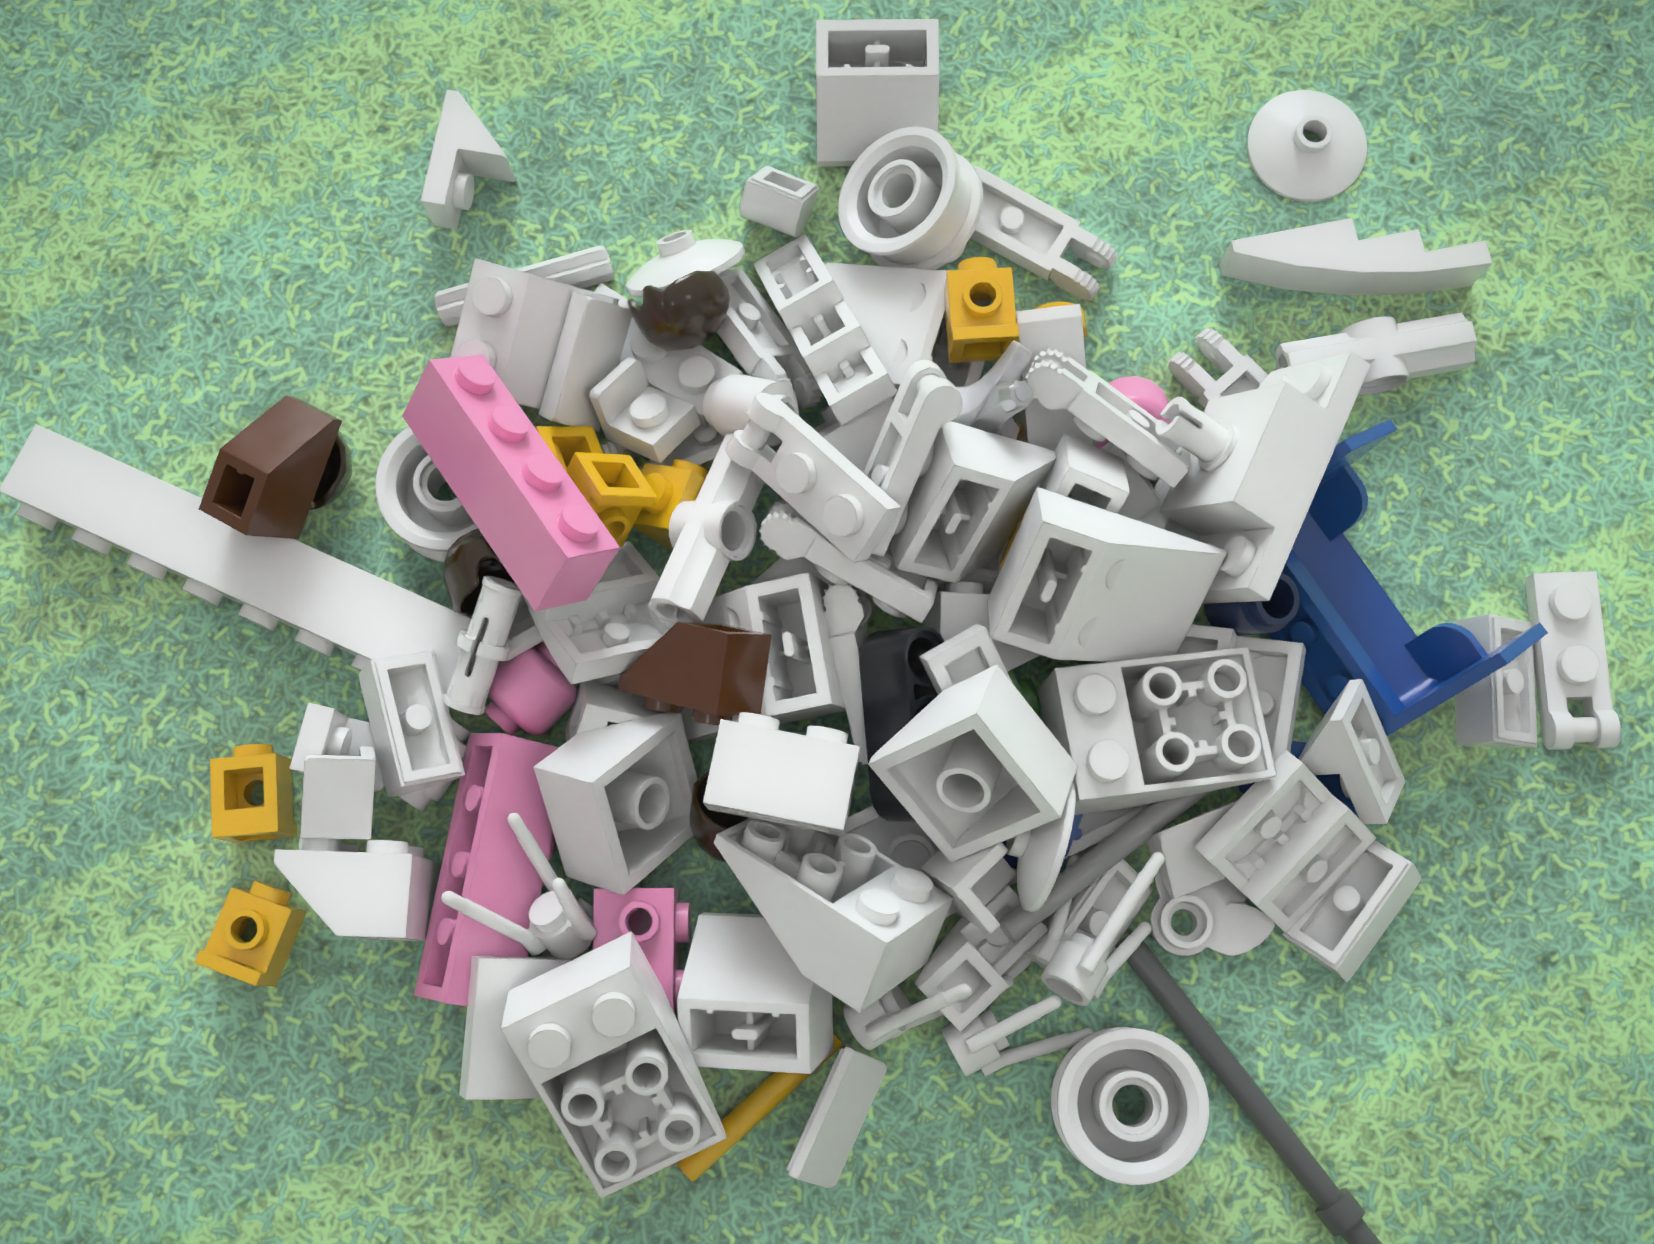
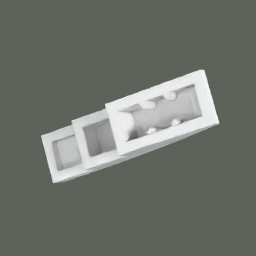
M1348 218L1232 240L1219 266L1222 276L1281 289L1338 295H1405L1470 287L1492 264L1486 240L1425 252L1419 229L1358 240L1353 219Z
M806 234L753 263L776 309L841 426L897 394V389L889 374L871 347L860 324L848 307L835 281Z

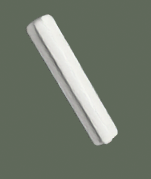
M600 245L516 269L582 289L610 281L614 277L608 251L604 246ZM469 283L440 290L434 295L438 315L445 326L459 324Z

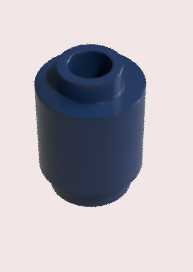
M1281 573L1269 601L1204 604V611L1212 627L1234 629L1237 636L1272 633L1284 628L1295 617L1299 608L1300 597L1294 581L1289 576Z

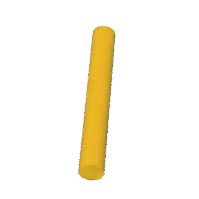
M834 1033V1050L821 1062V1064L813 1072H815L825 1061H827L837 1050H839L841 1046L844 1045ZM774 1072L721 1120L726 1132V1139L676 1162L679 1168L692 1182L696 1181L811 1074Z

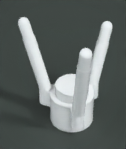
M511 813L507 821L549 891L540 895L531 905L529 910L530 928L525 929L452 891H446L442 894V902L459 913L522 944L532 956H538L547 949L555 958H574L590 946L597 934L596 929L593 927V919L577 902L565 881L557 877L520 815Z
M1155 852L1152 854L1095 940L1081 933H1074L1070 940H1062L1072 899L1053 913L1047 938L1036 955V959L1047 966L1041 975V979L1051 991L1061 998L1080 1006H1087L1091 999L1098 1000L1109 979L1134 953L1152 930L1150 923H1140L1109 956L1107 949L1164 863L1165 859L1162 853ZM1076 854L1070 856L1066 868L1080 857Z
M1023 954L1001 977L1008 975L1014 980L1033 961ZM1057 995L1050 996L1035 1005L1033 1004L1000 1022H997L990 1009L978 1015L961 1032L952 1023L941 1028L955 1059L966 1077L982 1069L986 1077L1004 1066L1070 1048L1081 1039L1094 1033L1092 1029L1085 1028L1001 1051L1010 1046L1006 1036L1058 1009L1061 1006V999Z
M1008 975L1003 976L1002 978L1009 985L1007 989L1011 988L1013 979ZM963 983L910 1005L903 991L896 986L860 1013L845 1003L843 1005V1013L847 1025L856 1040L865 1049L870 1051L915 1026L943 1016L944 1014L940 1010L968 997L971 994V987Z

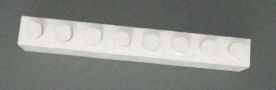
M37 424L34 426L0 487V492L21 504L16 512L18 516L50 531H53L57 522L76 529L71 537L73 541L105 556L109 554L112 546L131 554L126 563L127 565L160 581H163L167 571L187 579L182 590L215 606L219 605L223 596L240 603L242 607L238 613L239 616L270 631H274L278 622L299 630L294 639L296 642L325 656L330 657L334 647L355 655L351 666L359 671L372 659L434 650L445 694L447 692L461 648L456 645L461 630L468 629L471 618L456 613L449 608L297 540L244 535L199 510L202 501L201 497Z

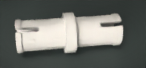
M494 576L483 577V586L468 629L461 630L456 645L461 648L447 692L442 699L443 703L447 706L474 715L484 713L485 702L499 661H506L508 659L511 646L506 641L521 597L524 596L516 583Z

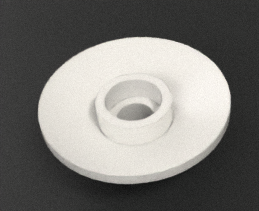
M1299 90L1287 92L1273 98L1258 111L1249 128L1247 153L1254 172L1272 191L1295 201L1318 202L1341 194L1354 183L1365 164L1367 141L1362 124L1347 105L1335 97L1322 92ZM1303 131L1316 133L1322 141L1311 142L1307 140L1303 135Z
M692 230L678 231L657 241L660 254L641 266L628 280L626 287L631 296L643 297V288L645 286L652 285L665 290L676 279L696 270L714 271L718 275L738 263L744 257L745 250L742 243L726 239L695 241Z
M1073 782L1061 818L1006 840L1005 847L1008 849L1006 854L1017 857V890L1021 907L1025 911L1035 913L1043 906L1061 869L1075 814L1076 792Z

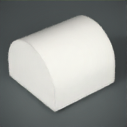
M763 167L746 180L740 203V216L798 238L802 234L812 213L819 188L816 187V184L772 167Z

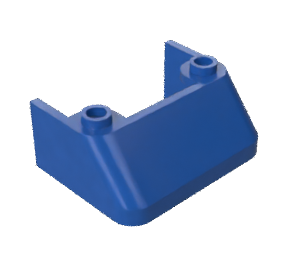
M1391 419L1351 436L1335 447L1281 572L1289 576L1297 586L1300 597L1297 614L1281 630L1267 633L1272 640L1304 644L1306 655L1301 682L1324 715L1349 680L1363 679L1386 736L1504 667L1548 634L1539 622L1487 654L1476 637L1469 630L1457 624L1441 623L1431 627L1419 636L1411 629L1343 534L1363 518L1368 506L1366 488L1350 465L1398 430Z

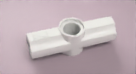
M1462 312L1403 323H1396V319L1393 317H1374L1354 323L1343 329L1340 334L1280 344L1275 351L1276 370L1352 351L1370 364V368L1358 395H1369L1395 389L1404 385L1412 378L1468 369L1475 362V345L1477 340L1472 321H1468Z
M733 434L725 435L696 501H683L678 504L670 518L669 538L673 551L653 592L648 607L660 619L668 620L674 624L677 622L702 623L729 561L743 560L754 547L757 525L752 509L764 481L752 470L735 463L726 454L725 448Z

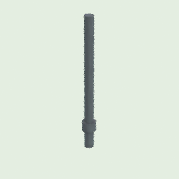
M1126 937L1115 945L1116 949L1126 939ZM1142 941L1126 962L1318 1205L1315 1214L1332 1236L1341 1235L1347 1244H1382L1362 1219L1365 1210L1347 1188L1339 1190L1146 943Z

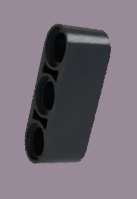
M924 626L877 631L871 633L863 641L860 649L859 667L868 763L871 757L938 696L919 658L922 654L945 642L941 634L933 628ZM868 765L870 795L877 814L886 821L916 822Z

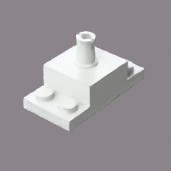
M1352 351L1271 371L1258 389L1211 399L1208 401L1204 412L1189 404L1188 400L1183 397L1174 398L1162 410L1160 416L1168 419L1171 423L1167 424L1163 420L1157 421V434L1167 437L1190 452L1191 458L1189 471L1174 488L1170 486L1160 512L1198 535L1197 541L1224 549L1226 552V556L1202 604L1270 600L1370 368L1369 363Z

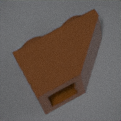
M286 395L220 448L199 510L244 535L299 539L342 420L297 397Z
M677 622L619 677L618 690L643 696V707L663 712H682L683 707L693 709L692 720L704 724L719 725L721 719L732 721L733 715H739L740 712L761 714L772 635L718 623Z

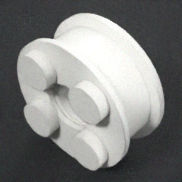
M911 126L900 128L887 133L873 142L863 151L850 168L839 196L838 216L840 225L848 240L860 250L869 253L879 266L936 270L944 264L955 261L963 253L965 245L972 236L980 219L983 206V186L976 169L968 160L955 153L951 144L941 134L926 127Z
M407 427L392 440L381 457L375 481L377 502L384 519L409 547L428 559L444 563L448 549L459 537L478 529V527L458 498L450 501L438 500L439 489L446 480L410 427Z
M1113 1027L1096 1031L1086 1036L1066 1053L1056 1070L1051 1087L1052 1118L1063 1144L1078 1161L1094 1173L1113 1182L1128 1185H1145L1162 1181L1174 1175L1195 1156L1207 1131L1209 1097L1200 1070L1192 1058L1179 1045L1167 1037L1152 1031L1129 1027ZM1126 1085H1136L1143 1093L1145 1099L1142 1115L1131 1123L1119 1122L1112 1108L1116 1092Z

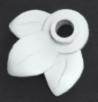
M1159 870L1154 876L1159 899L1154 904L1150 913L1151 933L1157 944L1171 954L1189 956L1208 948L1223 955L1235 956L1246 953L1261 944L1275 927V923L1265 913L1255 907L1244 904L1247 897L1227 878L1177 899H1171ZM1178 910L1187 912L1193 920L1192 930L1185 936L1177 934L1171 926L1172 915Z

